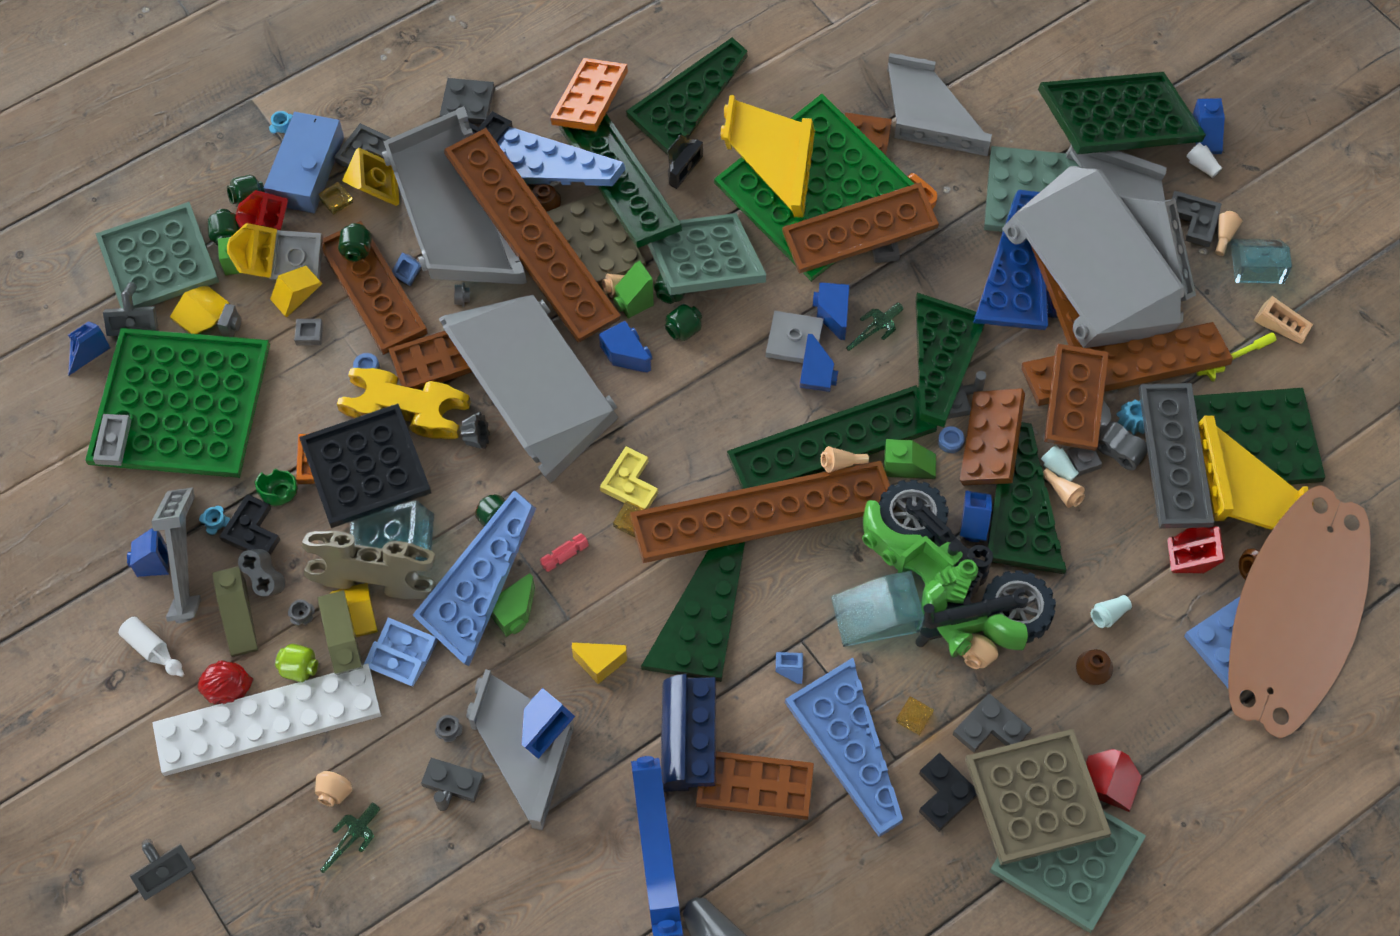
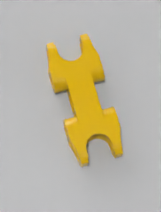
M376 368L350 369L348 374L350 382L366 390L364 394L356 398H339L337 407L341 413L357 418L399 404L404 420L411 422L409 428L413 433L432 439L459 438L461 432L459 425L442 416L451 409H469L471 401L470 396L466 393L454 389L447 384L433 381L426 382L422 391L397 385L398 377L385 370Z

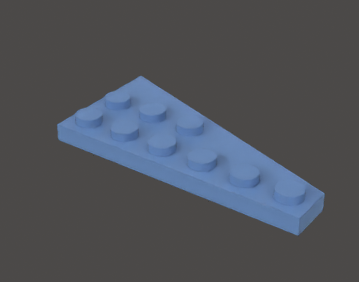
M515 490L413 614L427 630L467 666H470L536 510L530 502Z

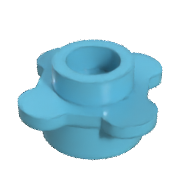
M285 111L275 112L271 116L272 125L269 126L270 132L286 133L293 115Z
M221 506L210 507L199 517V521L205 524L207 527L206 531L210 535L216 534L217 530L226 527L230 521V518L224 515V510Z

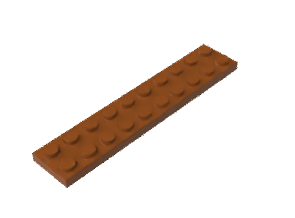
M487 128L444 149V154L515 255L519 257L522 265L577 343L620 320L621 315Z
M880 460L832 472H822L630 512V521L642 561L647 563L863 517L867 501L873 500L879 503L882 493L887 492L890 483Z

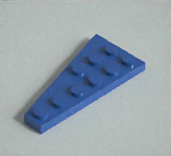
M1018 190L1014 196L1006 223L1040 192ZM1003 231L973 323L1045 330L1048 327L1046 284L1027 239L1021 244H1014Z

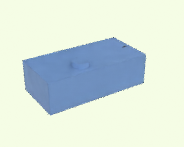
M294 112L264 185L265 193L287 198L286 208L315 213L335 163L334 156L339 151L344 139L340 120Z

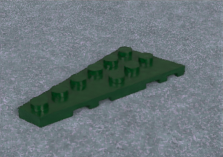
M733 37L626 110V117L667 154V150L680 135L689 138L748 57V51Z
M917 292L915 303L919 420L944 428L985 324L973 323L976 311Z
M1021 422L1013 483L996 484L988 548L993 554L992 562L1065 575L1067 570L1062 559L1060 540L1057 538L1055 519L1048 490L1043 479V469L1040 466L1037 454L1038 448L1032 423Z
M746 542L708 549L643 661L641 670L673 675L686 674L687 677L692 678L715 677L716 681L722 682Z

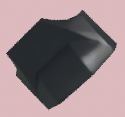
M680 135L667 150L669 161L668 181L670 186L677 189L702 159V141Z

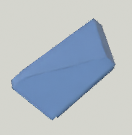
M402 253L392 272L396 278L411 286L421 269V265L411 255Z
M776 652V672L797 684H802L803 653Z

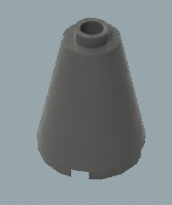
M696 897L686 903L683 917L690 936H747L706 898Z

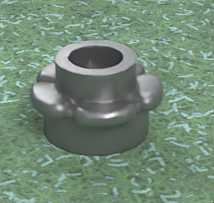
M462 282V285H455L454 304L464 307V302H470V288L465 287V283Z
M305 600L293 602L288 610V616L291 617L290 621L298 626L310 623L313 619L312 615L315 613L313 605Z
M445 715L436 723L435 734L445 742L454 741L462 733V725L459 724V719L455 716ZM451 727V730L447 731L446 728Z

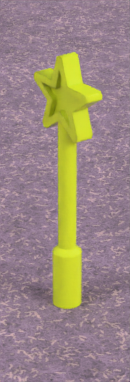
M1271 332L1254 340L1253 344L1232 353L1233 360L1252 350H1259L1276 342V336ZM1222 366L1199 371L1196 374L1197 376L1208 375L1210 380L1214 382L1216 373L1224 372L1226 367Z

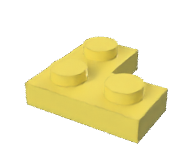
M626 446L600 485V491L637 510L649 509L658 494V488L638 479L649 462L648 457Z

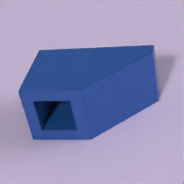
M626 321L599 334L600 347L613 366L645 373L651 371L650 360L653 359L652 354L647 346L643 347L641 345L635 328H630Z

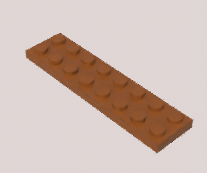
M1214 322L1177 329L1169 333L1157 334L1144 339L1094 348V350L1109 352L1104 392L1231 365L1233 360ZM1055 356L1022 363L1023 374L1038 406L1049 404Z

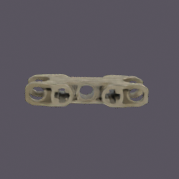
M339 531L309 532L302 541V548L306 552L323 558L308 561L304 569V576L310 581L327 587L347 589L354 586L356 581L382 585L386 595L400 599H426L436 587V582L432 578L415 572L432 569L435 553L412 543L391 541L386 543L383 549L356 545L354 536ZM314 540H320V541H323L324 543H323V544H314V543H310V542H312V541H314ZM418 557L427 558V560L425 561H418L415 559ZM314 569L325 570L321 573L312 572ZM414 586H425L428 588L425 590H418Z

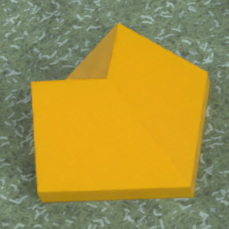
M361 148L356 149L342 181L390 204L399 205L398 183L392 166H386L385 160Z

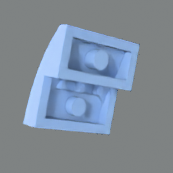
M388 617L378 641L373 642L364 664H369V668L413 687L426 666L438 639L435 636Z

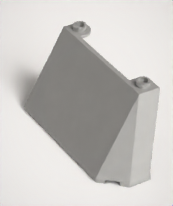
M464 106L384 141L386 151L382 152L386 166L391 165L423 255L418 257L423 272L428 270L431 279L509 284L527 283L519 257L515 255L444 154L445 148L473 135Z
M1070 166L1015 213L1002 228L1008 239L1014 244H1021L1026 239L1029 241L1080 316L1074 321L1073 331L1083 348L1124 343L1152 337L1157 334L1169 333L1183 323L1184 312H1181V298L1184 297V286L1101 169Z
M529 295L440 317L439 320L444 330L525 451L536 463H542L538 468L550 483L617 420L618 416L614 410L618 407L609 395L604 397L548 317L547 314L551 311L543 299L538 302L534 295Z

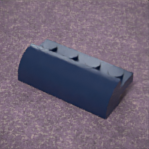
M686 674L669 677L662 683L661 773L664 792L689 791V787L716 786L715 677L687 678Z

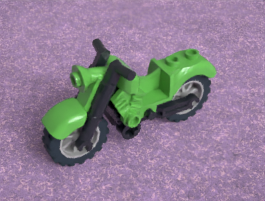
M902 480L895 486L894 484L890 485L887 492L882 493L879 503L873 500L867 501L863 515L864 535L862 536L865 545L880 555L885 563L890 566L893 565L898 570L900 576L912 570L920 575L925 583L921 602V620L926 628L920 630V635L915 641L918 647H924L929 640L943 637L949 644L952 658L958 655L963 656L972 646V633L983 631L988 639L1001 647L1011 650H1024L1026 643L1033 642L1036 637L1038 639L1041 638L1045 631H1048L1055 614L1056 600L1052 598L1053 592L1051 588L1045 586L1046 582L1041 578H1035L1036 575L1033 573L1025 574L1023 571L1016 570L1015 573L1006 571L1000 577L997 575L992 579V583L987 585L982 601L971 603L979 586L983 585L987 580L993 554L986 546L975 545L969 549L957 539L951 529L946 526L949 509L946 506L947 501L945 497L940 496V491L937 488H931L930 484L924 481L923 483H918V480H910V482ZM898 506L904 512L893 513V510ZM897 519H903L902 524ZM983 556L985 558V561L978 558ZM1034 602L1037 606V609L1028 607L1027 605ZM1024 613H1027V614H1030V615H1033V616H1036V617H1034V618H1032L1031 620L1028 621Z

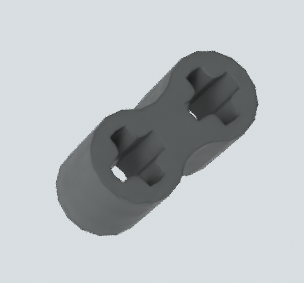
M1109 422L1099 435L1097 449L1101 453L1114 458L1127 470H1135L1148 453L1146 442L1130 434L1117 422Z
M254 549L241 553L238 559L239 568L251 578L252 588L257 595L272 596L280 594L284 590V576L273 568L271 556L266 550Z

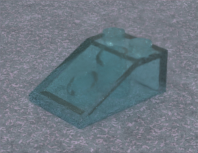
M415 500L385 508L380 512L351 521L349 534L354 536L356 545L383 549V546L388 542L401 541L431 550L434 513ZM418 557L415 560L425 561L427 558Z
M912 571L885 575L831 596L843 647L919 633L923 628L924 615Z

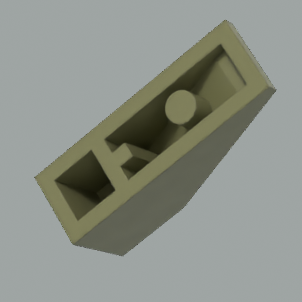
M238 566L213 572L216 597L231 657L258 651L246 580L241 569Z
M345 591L317 597L334 673L339 675L362 669L363 662Z

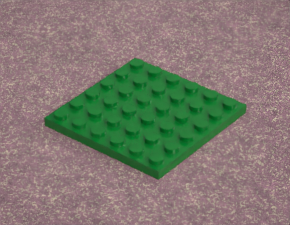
M820 94L790 118L802 122V118H810L815 128L804 217H794L793 212L742 157L714 178V184L794 265L795 262L783 235L782 227L914 185L823 94ZM834 263L804 272L803 274L812 282Z
M120 328L85 458L86 463L94 466L240 478L270 349L269 340ZM103 414L129 415L131 418L121 466L98 465L93 461Z

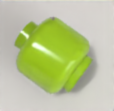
M289 644L285 648H281L275 661V667L278 669L280 676L297 682H304L311 675L314 676L319 665L318 660L315 659V652L311 648L297 644Z

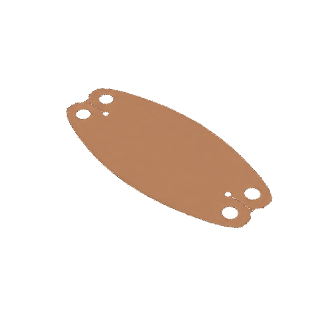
M1322 485L1309 489L1296 500L1267 537L1246 578L1233 625L1228 672L1229 700L1232 710L1241 719L1246 721L1255 719L1261 722L1267 732L1278 738H1284L1297 730L1316 709L1335 682L1356 638L1367 594L1370 568V526L1366 511L1356 503L1340 502L1333 491ZM1320 497L1326 501L1328 508L1325 513L1320 514L1313 509L1312 502L1315 498ZM1347 515L1357 517L1359 520V528L1357 530L1351 531L1346 528L1344 518ZM1328 526L1333 528L1332 533L1327 531ZM1269 687L1273 689V694L1267 692ZM1249 690L1254 693L1256 698L1254 706L1245 707L1240 702L1242 691ZM1276 708H1284L1287 711L1289 720L1286 724L1280 725L1274 721L1273 711Z

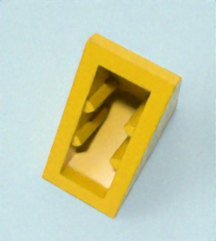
M303 266L278 275L270 300L285 317H288L323 283L307 266Z
M572 643L573 658L597 684L627 661V645Z

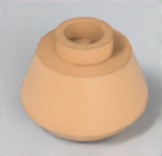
M972 634V646L963 655L964 662L973 669L985 668L998 658L997 646L983 635Z
M323 771L316 776L315 794L319 797L318 801L326 806L333 807L334 804H340L352 792L351 782L337 773Z

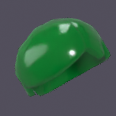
M275 468L268 475L261 472L255 480V487L259 497L271 506H281L290 502L298 491L296 478L289 471H279Z

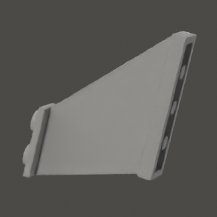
M890 53L887 72H889L897 122L894 138L988 156L992 134L985 133L934 72L936 62Z
M1070 145L1066 158L1076 161L1081 168L1101 169L1119 196L1160 202L1165 201L1162 179L1166 174L1167 167L1120 151L1077 155L1072 145Z
M1120 196L1184 286V297L1181 298V301L1196 296L1175 198L1160 202Z
M193 487L167 491L152 519L153 531L165 530L175 599H173L166 615L167 622L184 623L190 621L195 617L201 602L200 595L190 596L186 515L195 498Z
M485 669L483 678L479 677L476 682L475 693L477 696L474 703L470 702L466 718L469 719L471 729L478 730L530 822L531 828L543 830L574 730L573 720L539 759L536 758L522 745L524 708L530 703L531 699L493 676L491 670Z

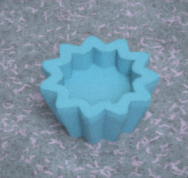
M1134 399L1122 405L1121 410L1116 414L1120 418L1117 423L1121 424L1133 435L1137 432L1144 434L1140 401Z

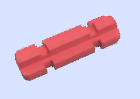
M580 533L572 538V542L569 540L551 551V555L547 554L540 559L542 567L549 572L556 568L557 563L560 565L576 555L577 550L582 551L587 548L589 544L586 537Z

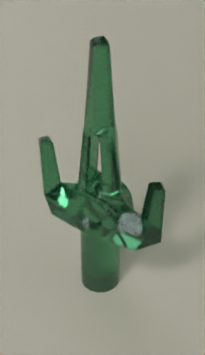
M897 302L885 313L879 309H871L863 315L860 321H864L871 316L874 320L846 349L850 351L880 329H887L881 337L882 340L889 337L896 330L892 319L903 311V306ZM873 326L876 327L875 329H873L872 331H870L868 334H866Z
M372 802L359 819L352 815H345L333 828L332 831L336 833L346 824L348 831L322 866L320 872L324 873L359 837L365 838L358 849L359 852L364 851L374 838L372 830L367 825L381 810L376 804ZM352 836L348 843L340 850L347 838Z

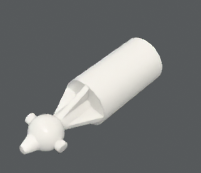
M131 617L121 625L118 632L119 635L148 662L165 665V670L170 675L184 676L181 662L177 659H171L167 644L137 617Z

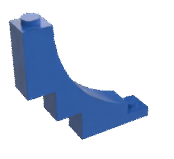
M643 756L638 758L637 761H631L652 932L653 936H683L660 760L652 756Z

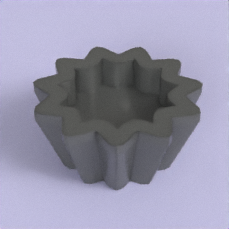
M478 412L462 421L461 435L466 445L486 449V444H489L488 436L490 435L488 422L485 420V415Z

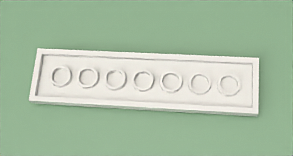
M364 664L362 669L339 675L335 673L305 680L304 682L236 699L234 702L224 705L221 703L152 723L161 773L164 776L381 717V712L369 664Z

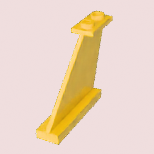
M730 95L728 104L724 106L726 122L725 126L722 125L721 140L725 141L727 149L732 150L733 147L787 205L793 212L794 217H804L815 136L812 119L802 118V122L737 101L734 95Z
M1204 416L1198 425L1214 521H1224L1227 517H1232L1273 530L1296 500L1308 491V486H1303L1299 491L1218 428L1214 416Z

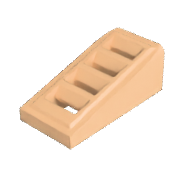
M1273 296L1262 305L1254 319L1258 324L1300 344L1304 342L1313 326L1311 322ZM1297 325L1301 327L1299 332L1295 331Z

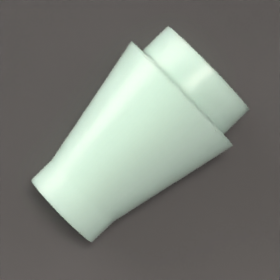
M1057 445L1053 446L1041 458L1046 468L1066 480L1072 481L1079 474L1064 449H1060Z
M1122 595L1118 598L1097 603L1091 610V618L1099 628H1109L1132 608L1131 601L1127 596Z

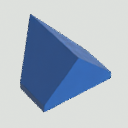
M88 321L68 334L70 338L68 376L110 349L98 325Z

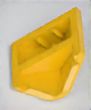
M245 223L229 238L227 254L239 273L271 278L277 229Z
M200 286L184 292L170 318L189 334H199L213 327L219 321L225 304L230 303L209 286Z
M368 583L331 592L345 591L356 637L378 632Z

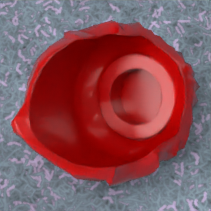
M220 660L209 665L202 673L198 682V691L208 702L214 705L221 703L224 705L243 698L251 687L253 678L239 664Z

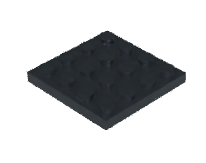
M399 404L299 437L331 528L431 494L430 486Z

